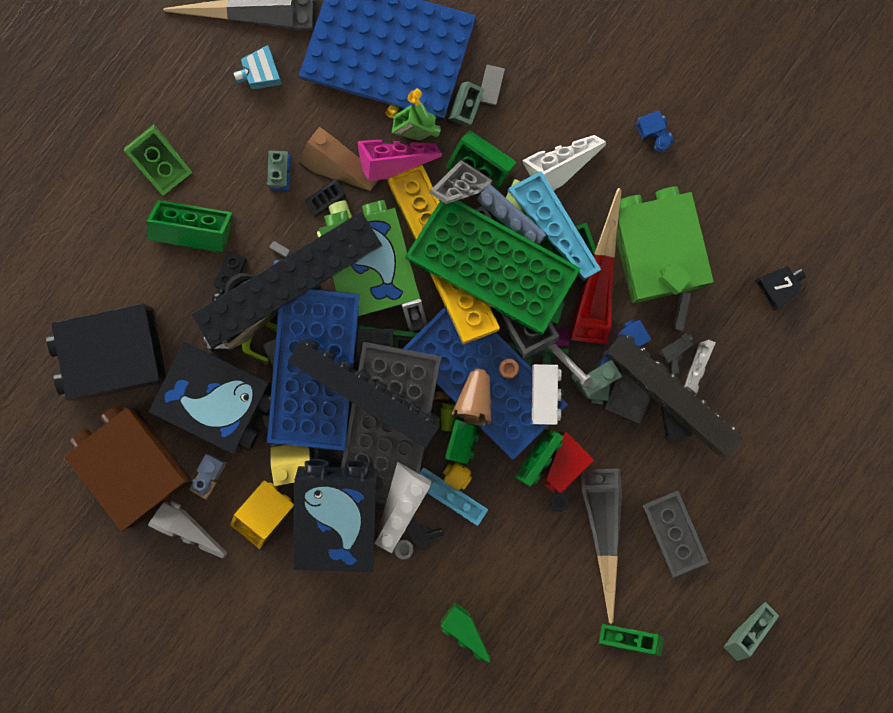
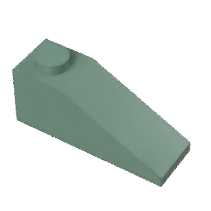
M764 602L732 634L724 648L736 661L751 657L779 615Z

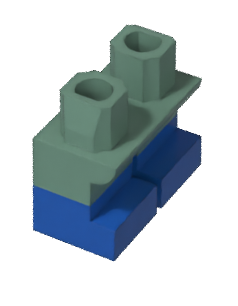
M288 151L268 152L267 185L270 191H289L291 156L288 154Z

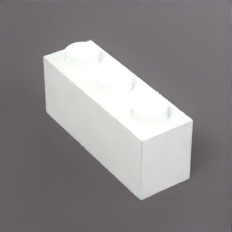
M534 364L532 366V424L557 425V421L561 420V409H557V401H561V389H558V381H561V369H558V365Z

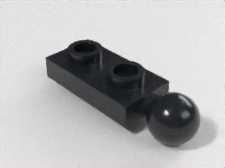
M227 252L214 287L218 288L219 291L212 295V302L225 294L227 281L232 276L242 272L247 260L245 257Z

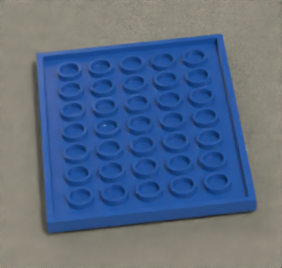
M324 0L299 73V78L403 109L410 105H415L408 101V94L418 88L422 92V97L419 101L424 104L427 112L435 115L437 119L444 121L476 15L425 0Z

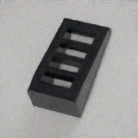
M335 179L304 201L315 217L327 210L330 205L347 197ZM333 188H335V190H336L337 193H338V195H337L336 197H335L334 193H333L332 190H331V189H333ZM326 192H328L332 198L330 201L325 195ZM322 196L326 204L322 205L318 197ZM313 200H315L318 206L320 207L317 210L312 203Z

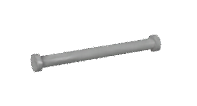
M556 344L548 347L581 380V384L584 387L592 382V377L586 375Z

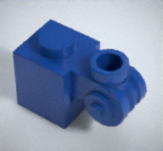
M660 110L640 117L635 124L642 140L650 137L657 139L653 145L657 152L666 151L669 145L674 143L671 132L667 133V121L665 116L661 115Z

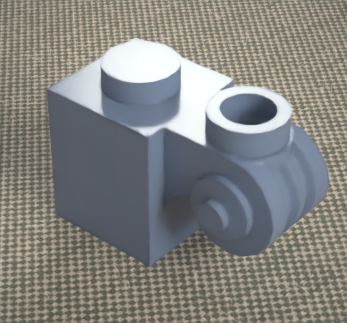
M205 454L197 470L199 475L192 481V490L197 491V493L203 496L210 492L211 481L219 479L227 462L212 454Z

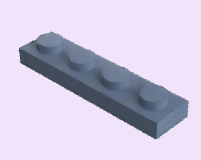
M488 184L477 198V201L505 226L539 245L547 235L491 184Z

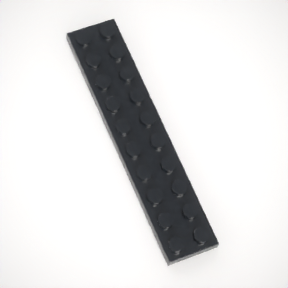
M361 211L191 315L211 349H214L381 248L382 244Z

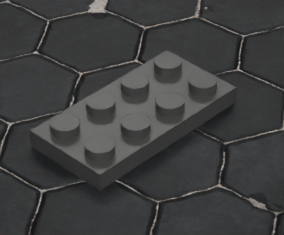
M678 490L642 505L673 578L709 563Z

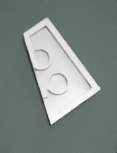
M706 340L699 343L681 397L690 399L696 396L699 389L698 383L704 375L705 366L716 342Z

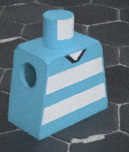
M268 45L242 58L241 62L244 69L234 72L237 83L248 80L251 89L282 84Z

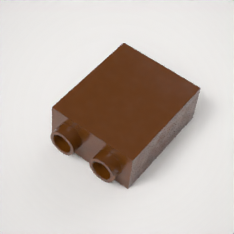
M116 405L100 417L104 425L92 434L89 429H86L69 441L73 450L65 455L64 458L122 532L135 527L193 480L136 408L126 407L123 410L120 405Z

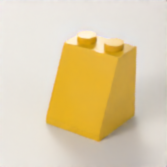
M265 480L234 514L230 526L259 549H261L294 506L290 497L279 493L274 484L267 483Z

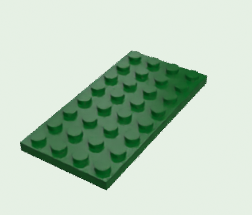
M440 200L405 256L406 259L541 335L545 332L581 269L458 200L447 204Z

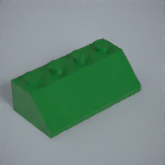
M158 200L146 221L147 240L211 250L213 252H223L228 242L232 212Z

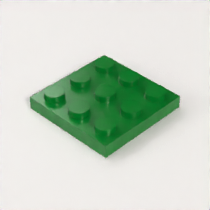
M546 429L514 477L530 487L532 484L535 485L541 477L539 473L543 467L547 468L550 464L553 452H557L562 446L563 441L561 440L563 436Z

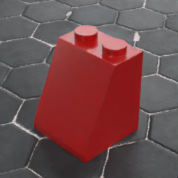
M567 432L560 434L563 436L561 440L563 444L557 452H553L552 460L543 477L546 480L545 486L553 493L555 491L561 493L594 461Z

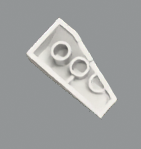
M593 135L573 141L572 145L568 147L557 146L555 151L545 153V151L538 152L522 161L530 176L542 171L554 191L564 185L606 145V141Z

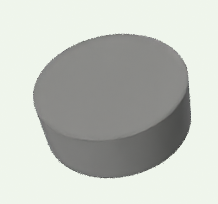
M406 539L399 540L394 548L395 555L400 559H408L414 550L413 544Z

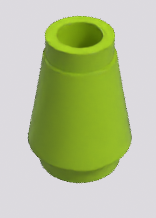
M442 402L440 407L441 430L452 431L455 422L452 412L456 403Z

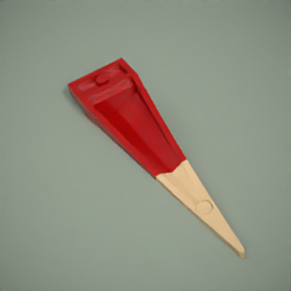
M619 188L616 191L594 254V259L601 270L585 280L572 317L573 323L569 335L571 340L605 345L608 342L612 320L614 259L621 189Z

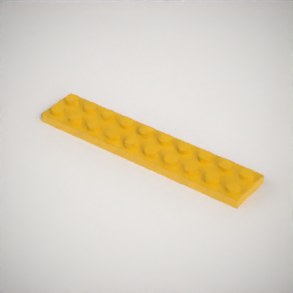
M423 165L387 179L414 240H416L440 202L438 198L430 194L433 186ZM431 274L463 345L499 331L500 327L489 305Z

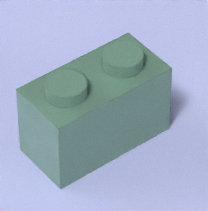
M468 81L461 83L448 119L463 126L472 125L485 89Z
M610 360L586 374L592 377V382L588 386L584 387L580 379L576 383L586 398L622 376L613 361Z

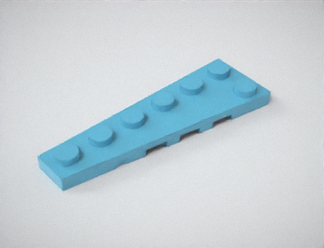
M542 171L508 189L510 195L531 220L547 234V239L564 259L581 268L578 275L582 280L601 270Z

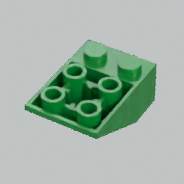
M454 602L441 620L442 631L450 638L452 636L456 637L457 643L464 649L470 648L478 660L481 662L485 660L489 663V653L471 614Z

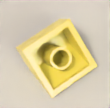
M296 445L271 447V471L274 486L294 483L298 466H305V461L312 459L310 447Z

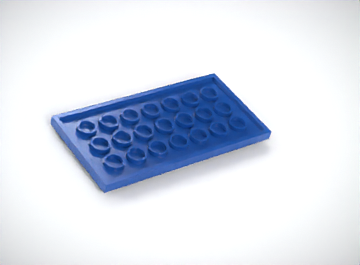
M311 289L279 309L268 443L345 451L350 401L288 361L300 341L305 338H313L320 343L321 348L325 350L329 348L337 353V358L342 361L346 359L354 364L360 294Z
M444 307L403 348L405 350L441 356L436 384L455 403L458 401L470 372L475 371V369L486 371V374L490 376L491 424L488 425L485 422V425L478 426L512 460L548 426V424H532V368L496 332L463 345L446 307ZM506 359L515 360L519 366L518 374L511 379L504 378L499 372L501 362ZM562 398L561 401H557V409H561V411L568 405Z

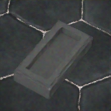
M683 292L679 296L672 328L674 332H680L684 328L690 293Z

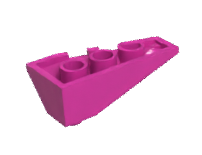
M382 140L358 141L362 171L368 181L388 179L442 157L441 151L434 143L412 142L410 145L400 144V141H394L393 144H384Z

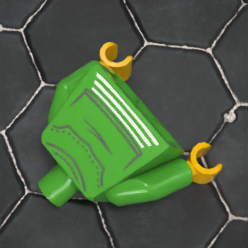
M416 88L408 94V101L415 105H410L397 113L399 107L393 105L386 109V115L394 119L393 134L415 140H423L430 135L434 137L439 136L441 128L435 125V115L427 112L424 104L419 101L422 97L420 89Z

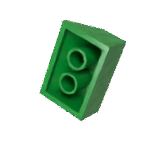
M469 130L461 138L446 168L451 170L462 160L491 179V185L498 191L517 162Z

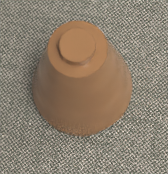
M475 369V371L470 372L453 409L452 417L458 420L460 417L464 419L463 422L473 425H485V422L488 425L491 424L490 376L486 374L485 370Z

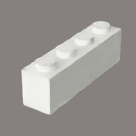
M399 462L396 465L374 543L390 553L393 552L431 486V480Z

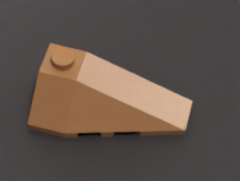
M321 127L309 139L299 159V163L315 174L323 175L333 180L336 179L367 191H371L378 182L368 181L362 171L360 158Z

